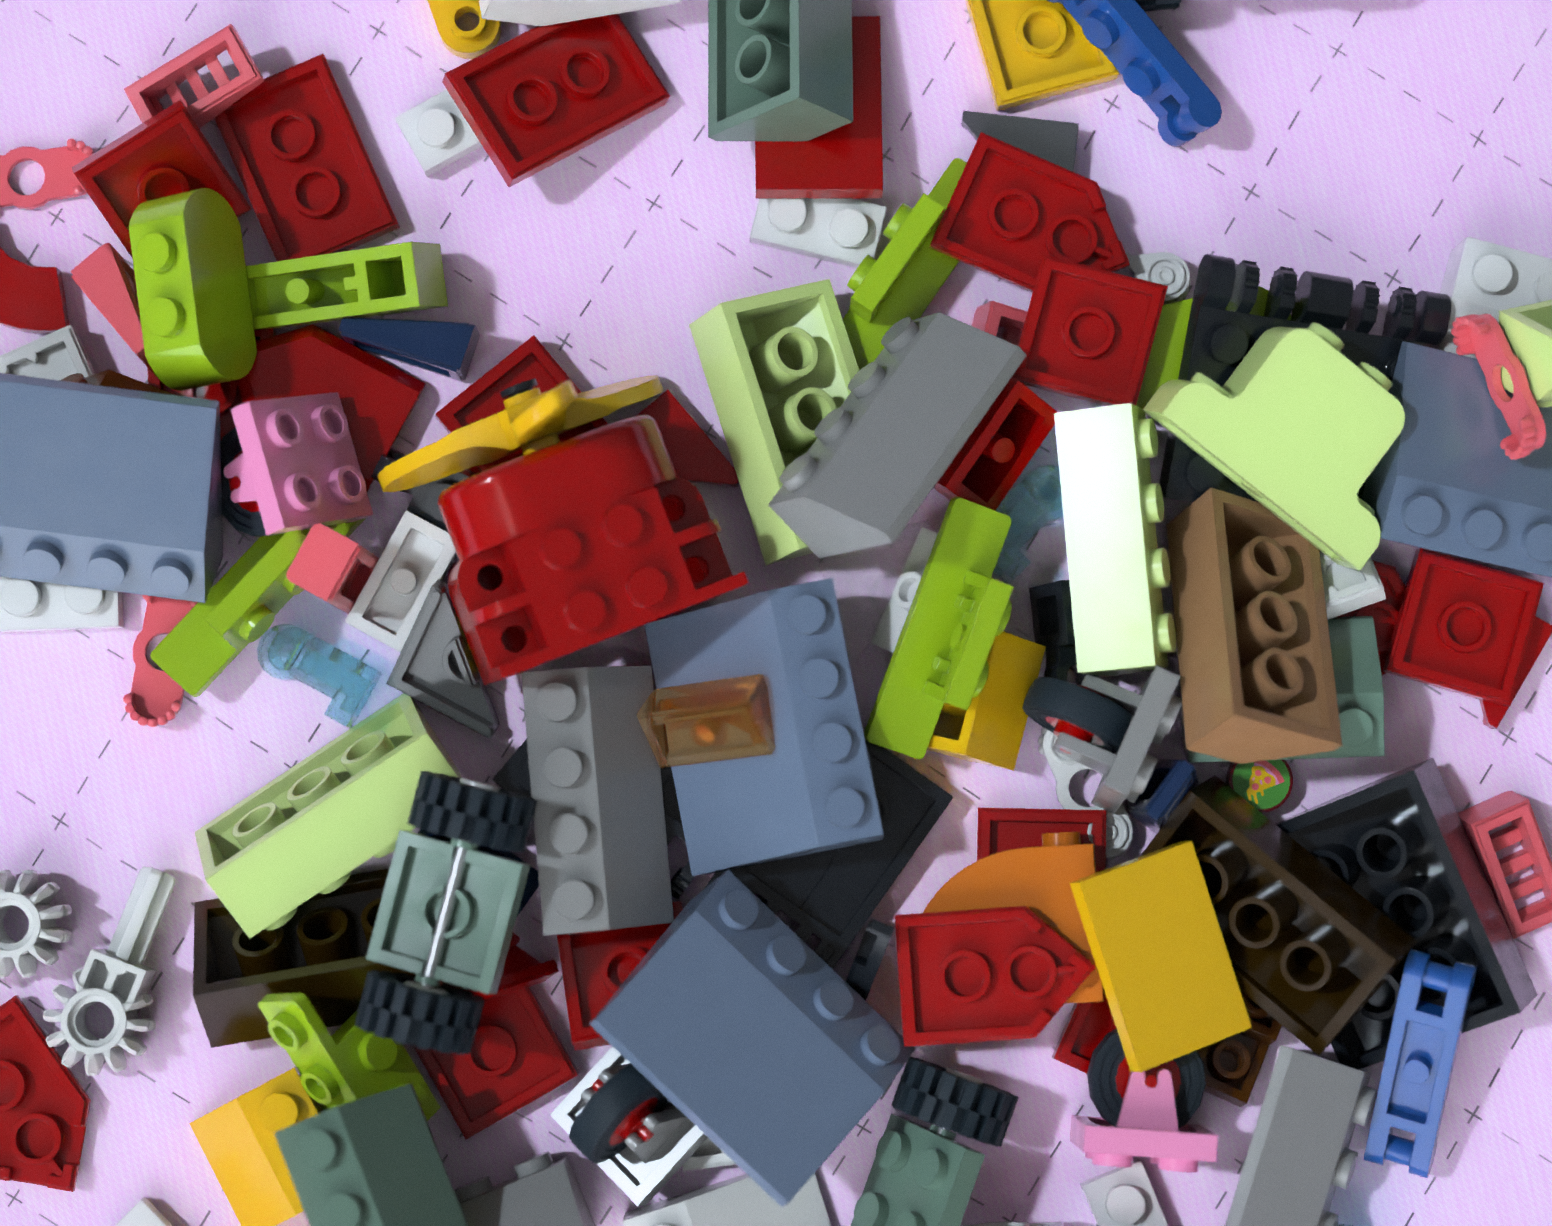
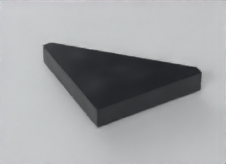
M874 919L872 922L869 921L846 979V983L865 1001L895 929Z

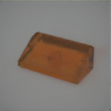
M763 674L658 688L651 692L636 714L660 768L772 754L775 750L768 687Z

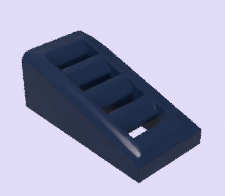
M342 318L338 329L345 342L361 350L460 382L462 379L466 380L480 337L477 326L465 322Z
M1182 759L1157 760L1143 793H1139L1135 803L1127 801L1124 805L1126 812L1157 834L1162 826L1167 823L1169 817L1189 790L1199 785L1195 767Z

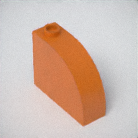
M1080 832L1041 834L1042 847L1018 848L995 853L965 867L937 891L923 911V913L1026 906L1096 966L1070 883L1097 873L1095 844H1081ZM1097 967L1066 1003L1104 1001V988Z

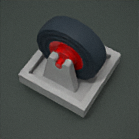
M1156 665L1139 694L1090 674H1086L1081 685L1055 678L1039 677L1034 680L1024 699L1023 710L1037 724L1057 736L1053 750L1103 774L1091 804L1114 814L1125 799L1135 803L1139 793H1143L1158 758L1147 752L1152 742L1158 745L1162 743L1165 735L1169 734L1182 706V698L1173 693L1181 676Z
M613 1046L550 1114L567 1132L573 1145L588 1160L597 1164L637 1206H646L708 1138Z

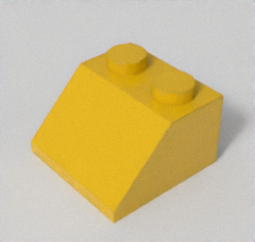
M1005 631L999 636H995L986 660L989 664V673L984 688L978 696L972 697L968 711L944 703L927 750L966 761L1014 771L1028 715L1023 710L1024 699L1031 684L1039 676L1046 647Z
M296 1067L189 1123L241 1226H275L304 1212L274 1134L324 1112L319 1103L304 1090L300 1080L301 1074Z

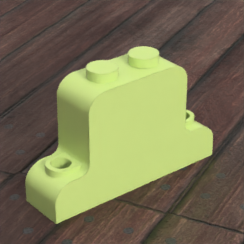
M1313 322L1308 329L1273 327L1265 331L1223 387L1199 372H1196L1190 381L1175 379L1159 387L1144 407V412L1336 564L1359 571L1363 568L1379 545L1381 531L1379 523L1374 517L1375 511L1357 496L1358 490L1399 436L1405 422V413L1401 403L1388 392L1393 383L1383 373L1364 362H1361L1357 367L1340 353L1344 343L1331 331Z

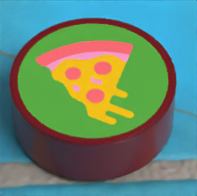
M1265 760L1244 764L1232 762L1227 771L1226 784L1262 813L1273 811L1286 802L1292 791L1293 775L1286 760Z

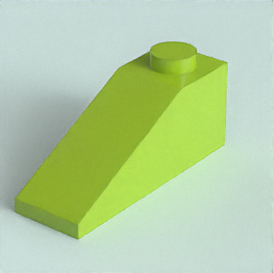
M411 241L246 266L254 330L341 321L342 318H367L448 307L441 246L439 243Z

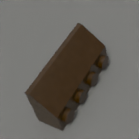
M1214 775L1189 790L1171 814L1167 823L1162 826L1141 856L1181 841L1192 840L1240 990L1316 1055L1320 1056L1379 990L1417 941L1225 782Z
M390 868L351 875L341 887L328 894L318 893L298 906L294 916L281 927L270 931L264 929L252 938L247 936L219 898L195 902L193 998L211 1048L271 1038L268 1030V1021L258 1006V1002L267 994L303 993L309 999L325 1027L328 1028L343 1025L359 1009L368 971H390L401 975V973L411 975L415 978L416 973L366 959ZM443 981V984L454 986L455 989L467 991L465 987H461Z

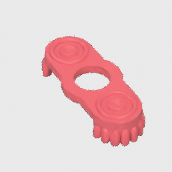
M71 138L68 139L67 146L40 150L36 147L21 146L10 150L6 155H1L0 208L15 206L19 209H35L44 206L48 201L79 197L87 194L75 176L72 167L94 154L93 149L90 146H86L83 141L76 142V140ZM23 161L39 163L45 173L42 187L31 195L16 193L10 184V174L13 168Z
M1471 314L1456 318V321L1452 323L1454 328L1451 330V334L1454 336L1453 343L1458 346L1456 353L1458 355L1475 354L1485 375L1490 396L1501 410L1512 433L1501 440L1500 448L1505 449V455L1509 456L1510 460H1517L1528 456L1533 450L1543 447L1546 439V429L1540 409L1529 388L1524 367L1513 354L1499 323L1491 314ZM1502 366L1508 371L1513 382L1514 391L1512 398L1507 395L1501 381Z
M142 595L143 599L147 602L142 631L137 635L133 644V661L136 666L131 692L124 695L123 701L127 704L125 710L131 713L130 718L132 720L138 721L143 726L157 727L158 725H166L168 721L176 717L181 709L185 690L165 671L155 669L150 664L147 658V648L154 637L161 634H169L198 602Z

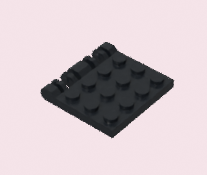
M1206 254L1202 258L1197 272L1178 379L1190 381L1196 372H1199L1223 387L1265 331L1273 327L1308 329L1314 322L1331 331L1344 343L1340 353L1357 367L1361 362L1367 363L1383 373L1392 382L1402 341L1434 349L1439 348L1440 343L1447 334L1451 314V300L1447 294L1421 290L1415 295L1412 288L1399 286L1398 289L1392 291L1388 310L1386 311L1382 336L1369 334V332L1376 323L1377 307L1380 303V288L1377 287L1376 282L1362 280L1361 283L1356 285L1354 290L1353 282L1350 278L1312 271L1303 272L1299 281H1297L1298 275L1295 273L1294 268L1280 266L1279 269L1274 271L1273 277H1271L1272 280L1267 295L1264 316L1249 313L1256 303L1258 285L1260 283V268H1258L1256 262L1242 260L1241 263L1236 265L1233 258ZM1291 312H1292L1291 320H1287L1288 317H1289V315H1290ZM1168 431L1159 480L1163 498L1194 502L1212 487L1258 502ZM1366 480L1358 490L1357 496L1362 499Z
M866 740L865 744L884 834L883 840L729 870L754 895L757 893L767 900L765 905L775 915L781 910L798 922L800 925L794 933L805 943L812 933L819 937L821 940L813 951L832 969L954 798L886 748ZM669 756L660 767L667 847L675 835L685 842ZM689 860L685 866H681L670 881L671 894L677 900L680 899L695 878L692 877ZM725 871L716 872L710 879L706 887L710 885L714 880H716L719 876H721Z

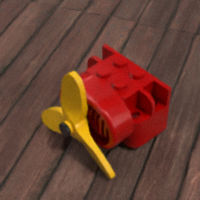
M658 375L628 379L576 394L571 380L541 394L540 388L533 389L538 386L536 379L516 384L500 392L502 399L509 398L503 401L505 410L454 430L439 441L387 465L378 473L377 478L383 492H396L443 479L474 466L492 463L520 450L524 454L522 457L462 480L442 491L438 497V507L459 558L449 574L447 583L449 596L484 686L749 584L745 571L736 575L732 574L717 533L721 531L717 518L711 520L703 497L697 487L687 479L678 477L658 423L652 416L638 415L562 442L559 440L558 435L608 416L620 408L662 393L664 389Z

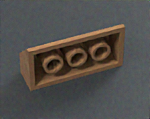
M1211 487L1166 524L1186 749L1239 764L1335 751L1342 746L1320 552L1259 502Z

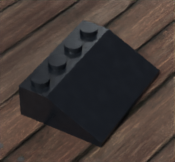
M1433 758L1375 780L1275 823L1281 830L1414 938L1417 943L1413 946V950L1431 954L1430 961L1454 967L1457 961L1476 966L1475 979L1461 1034L1521 1013L1538 995ZM1408 954L1379 990L1331 1043L1340 1064L1360 1070L1384 1061ZM1423 987L1421 1001L1444 1007L1447 993Z

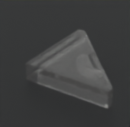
M929 519L906 525L894 543L824 558L817 557L823 579L833 578L850 664L858 662L879 624L921 527L931 529Z

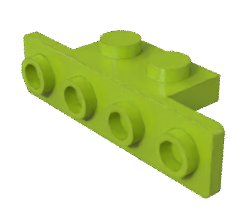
M960 158L952 160L929 195L923 193L914 208L906 203L899 207L883 232V235L891 240L877 260L868 254L857 267L847 284V287L855 292L851 297L849 310L842 319L859 371L875 361L884 348L881 344L883 336L895 323L906 317H910L912 320L922 317L960 262L929 248L967 164Z
M960 497L951 498L863 734L866 741L915 759H922L926 754L944 703L968 711L972 697L978 696L984 688L989 673V664L986 661L995 636H999L1006 628L1012 611V603L1009 598L1014 586L991 578L1012 523L1008 515Z
M366 518L327 527L348 538ZM310 529L260 536L211 588L206 603L198 602L155 647L150 654V658L192 697H199L249 643L259 639L269 629L275 619V615L294 595L304 591V589L288 580L287 571Z
M303 993L267 994L258 1002L260 1010L268 1021V1030L271 1037L280 1047L286 1050L301 1074L300 1080L304 1090L319 1103L323 1111L407 1084H413L427 1122L441 1108L403 1044L394 1042V1039L381 1038L372 1032H366L357 1027L355 1021L358 1010L338 1030L330 1035L309 999Z

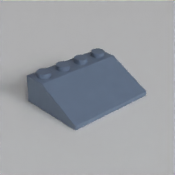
M1402 341L1392 379L1393 386L1390 388L1389 393L1398 399L1404 409V426L1399 436L1367 477L1362 495V500L1375 511L1374 517L1377 519L1381 531L1380 538L1552 578V407H1539L1546 429V439L1543 447L1533 450L1526 457L1510 460L1509 456L1505 455V449L1500 448V442L1512 433L1501 410L1490 396L1486 378L1478 360ZM1504 389V390L1506 391L1507 395H1508L1510 398H1512V397H1513V393H1511V392L1507 391L1506 389Z
M0 373V576L206 603L223 558L220 401Z
M833 578L767 590L644 624L692 877L883 840L884 834Z
M729 870L725 871L689 901L589 1024L781 1207L793 1199L886 1092L915 1050L913 1046L904 1047L903 1036Z

